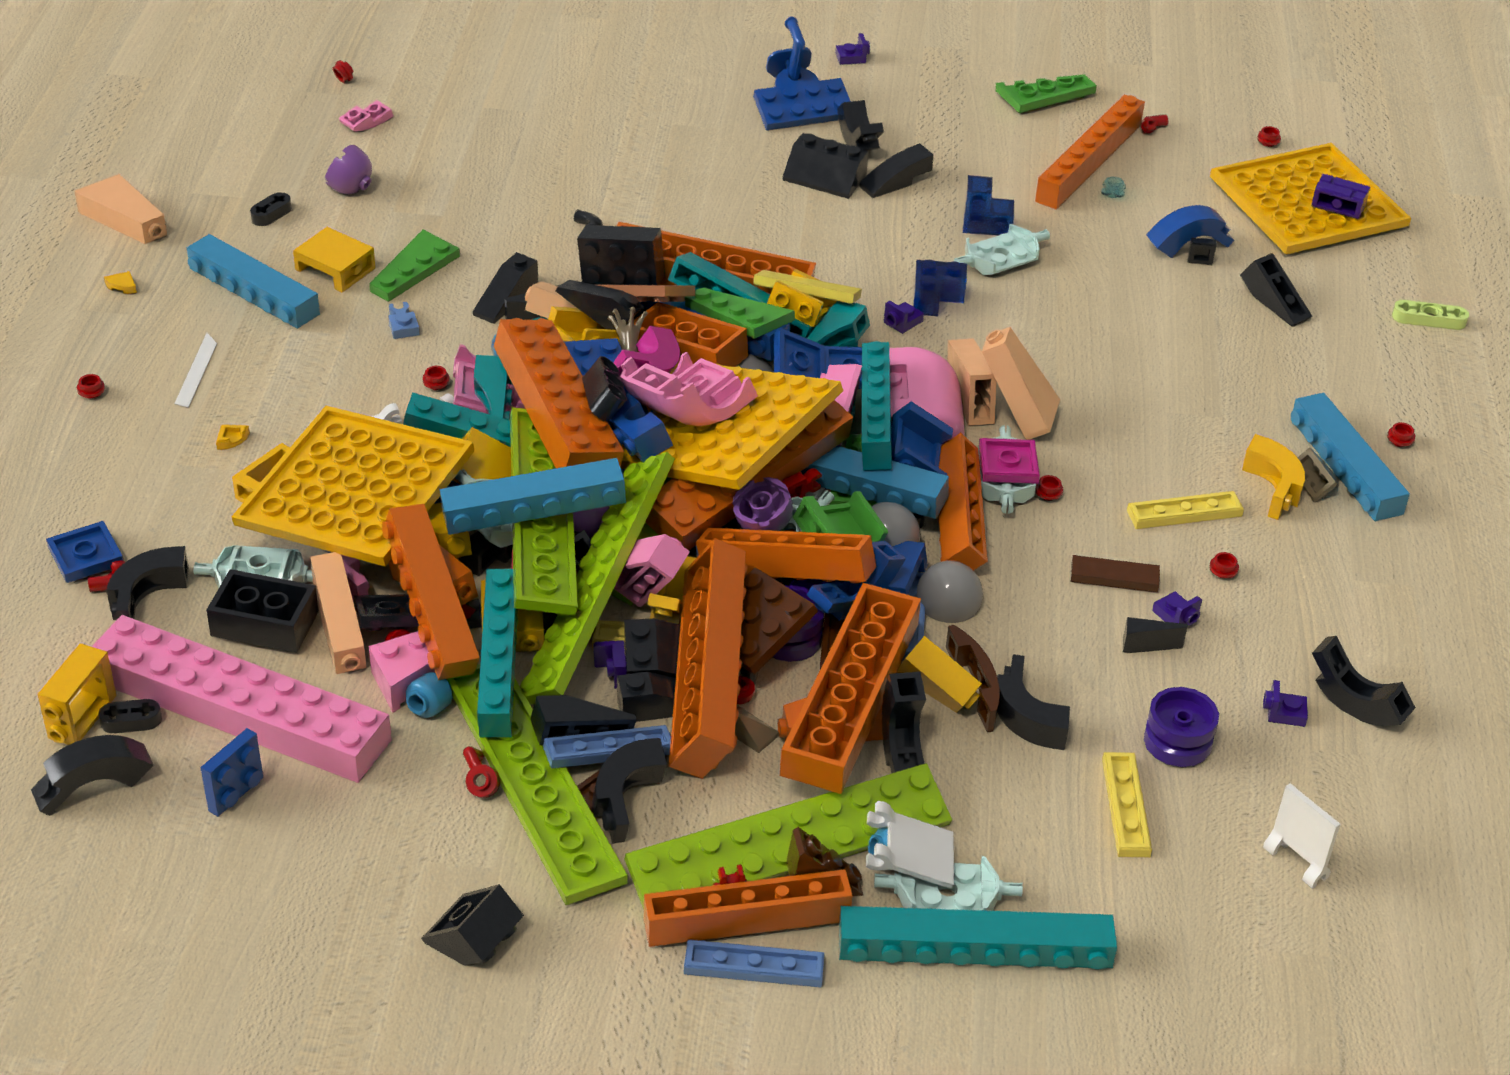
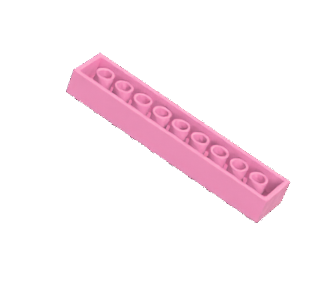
M121 615L92 645L94 648L108 652L114 685L117 691L138 699L155 700L164 709L234 736H238L248 728L257 733L259 745L357 783L360 782L392 741L390 718L387 713Z

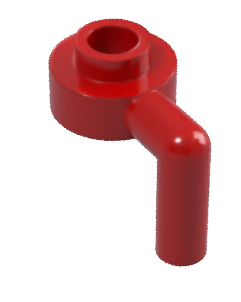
M472 746L465 747L463 755L470 768L465 780L468 791L480 798L493 796L500 786V778L497 771L481 763L484 758L481 750ZM484 775L486 782L483 786L479 787L476 779L478 776Z

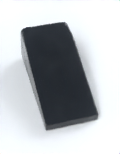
M1127 617L1123 635V652L1138 653L1183 648L1188 624Z

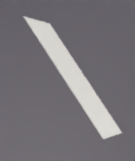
M206 333L174 404L189 407L217 344L208 333Z

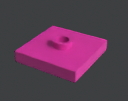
M979 439L982 482L1039 484L1040 474L1035 440Z

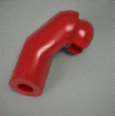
M1166 114L1146 116L1140 125L1141 130L1146 134H1151L1156 127L1167 126L1168 116Z
M125 561L112 562V572L108 575L89 577V591L106 590L110 578Z

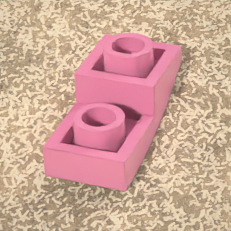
M376 100L365 109L355 106L341 116L339 121L354 132L363 131L384 123L393 117V113L389 107Z
M342 555L354 602V596L368 595L369 583L366 577L359 573V560Z

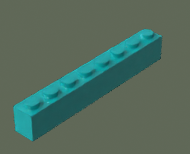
M841 906L839 960H851L854 962L886 961L888 963L920 962L922 964L951 963L956 965L982 964L990 966L1013 965L1024 967L1113 969L1117 951L1114 917L1110 914Z

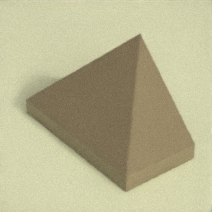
M1310 447L1298 457L1305 471L1304 487L1313 500L1318 502L1338 485L1339 478Z
M737 705L736 709L739 711V716L735 724V735L739 741L760 753L779 736L778 731Z

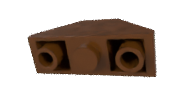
M799 827L793 830L786 861L790 876L845 869L853 897L863 896L860 884L862 876L854 864H848L840 858L835 850H829L821 844L815 835H809Z

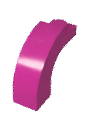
M649 326L636 344L639 352L622 350L613 363L618 367L620 374L623 371L621 365L629 357L634 359L638 369L646 363L670 373L679 361L680 349L671 329Z

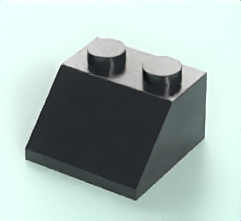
M498 884L462 894L421 939L426 945L464 966L478 962L479 964H484L495 955L496 950L494 948L501 941L508 939L517 930L515 925L524 915L502 886Z

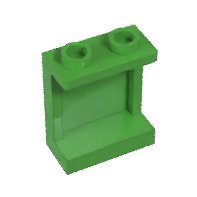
M855 491L847 503L820 506L814 496H805L793 516L802 532L871 535L872 542L884 541L888 534L887 528L861 491Z

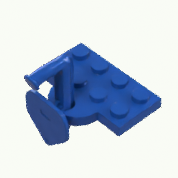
M792 16L788 17L784 24L791 33L793 46L790 49L777 50L769 55L766 70L776 78L774 87L754 90L753 94L766 131L838 121V107L842 102H850L841 78L819 81L813 72L806 69L810 65L812 53L809 48L805 47V40L799 28L798 20Z

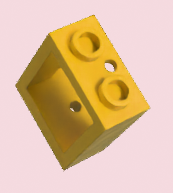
M281 443L232 476L235 499L243 503L290 447Z
M80 643L37 694L49 739L67 745L82 740L99 719L98 713L100 708L107 703H111L117 696L107 651ZM81 689L80 693L76 696V698H75V699L71 702V704L69 705V702L74 698V696H75V695L78 693V691Z

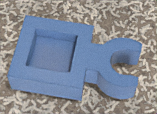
M403 302V308L396 309L393 304H389L390 315H388L393 339L420 335L415 313L409 312V304Z

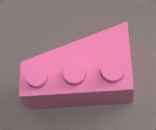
M667 534L636 540L614 589L638 607H642L648 601L650 593H658L674 578L690 551L684 548L679 540L669 537Z
M418 631L369 646L371 673L392 713L401 708L400 704L406 701V689L411 682L425 673L435 672L434 669L432 670L429 667L427 659L428 650L426 644L420 641Z

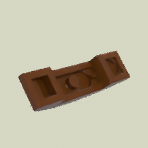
M950 625L948 626L946 649L955 662L961 667L967 666L971 675L982 683L978 688L980 696L978 698L977 713L987 733L993 732L1000 696L999 682L994 666L982 647L970 635L959 627Z

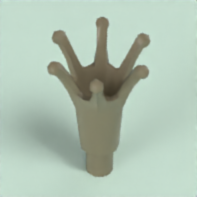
M631 307L629 324L626 325V321L624 319L621 320L618 310L613 309L612 312L615 314L617 322L612 315L608 316V320L613 323L617 331L621 349L637 352L636 344L638 343L640 328L648 312L644 311L637 320L636 325H634L635 307Z

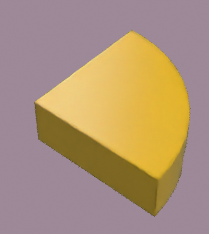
M130 271L104 277L105 285L110 290H123L124 294L137 293Z
M222 424L216 441L217 450L230 449L242 444L250 434L249 426Z

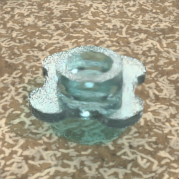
M1108 177L1102 183L1104 188L1101 189V193L1110 198L1124 197L1125 192L1123 190L1126 189V185L1121 178Z

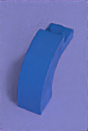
M1203 205L1187 206L1173 211L1162 218L1146 234L1158 250L1171 258L1191 240V237L1210 236L1226 247H1229L1234 242V239L1228 233L1230 228L1226 225L1225 220L1215 209Z
M886 541L872 542L876 568L866 582L851 583L850 581L837 580L832 583L812 585L807 596L815 602L816 608L827 614L831 613L838 620H844L862 583L886 588L894 579L906 558Z

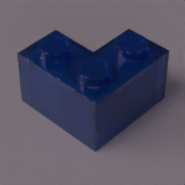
M968 175L962 233L999 236L1008 233L1009 224H1013L1014 200L992 198L993 177Z
M916 260L913 307L923 312L925 316H938L940 301L964 303L967 264L956 261Z

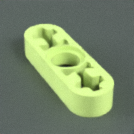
M1399 300L1394 305L1392 317L1395 321L1403 324L1461 330L1466 327L1469 312L1460 306Z

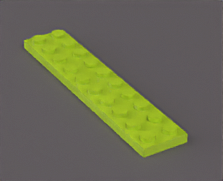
M512 407L510 413L511 476L556 469L527 410ZM573 512L512 523L514 608L576 615L578 601Z
M668 452L657 456H650L644 463L642 461L632 463L625 469L623 476L626 503L611 505L603 514V522L598 532L594 534L590 541L592 545L587 555L580 561V569L576 575L578 601L576 615L557 614L553 625L545 633V641L541 649L533 658L532 662L534 664L529 674L521 682L520 687L530 705L535 703L536 696L564 695L675 460Z
M477 664L474 674L446 679L452 689V697L490 767L497 771L500 785L565 905L628 884V875L567 768L550 767L543 745H539L530 720L533 709L516 679L514 680L512 737H479L477 708L480 664Z
M927 763L845 787L842 794L836 792L825 793L626 853L624 860L644 909V894L713 886V883L720 882L718 877V869L720 867H724L725 874L730 875L735 873L737 865L741 864L747 881L789 875L786 861L792 832L797 827L809 835H815L821 844L829 850H835L840 858L867 851L870 837L879 829L867 825V813L869 811L875 813V803L877 801L888 803L893 811L898 814L940 828L950 825L952 818Z

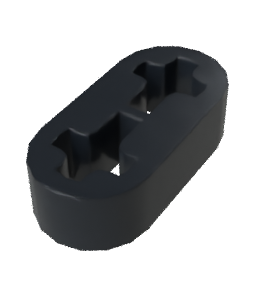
M281 192L274 193L253 205L250 209L252 223L257 226H267L288 214L292 209L290 196Z
M152 699L107 703L100 708L98 713L101 728L107 733L151 730L156 728L162 720L160 706Z

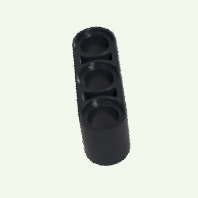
M600 356L585 373L582 380L590 410L599 419L609 422L627 401L618 367L608 358Z

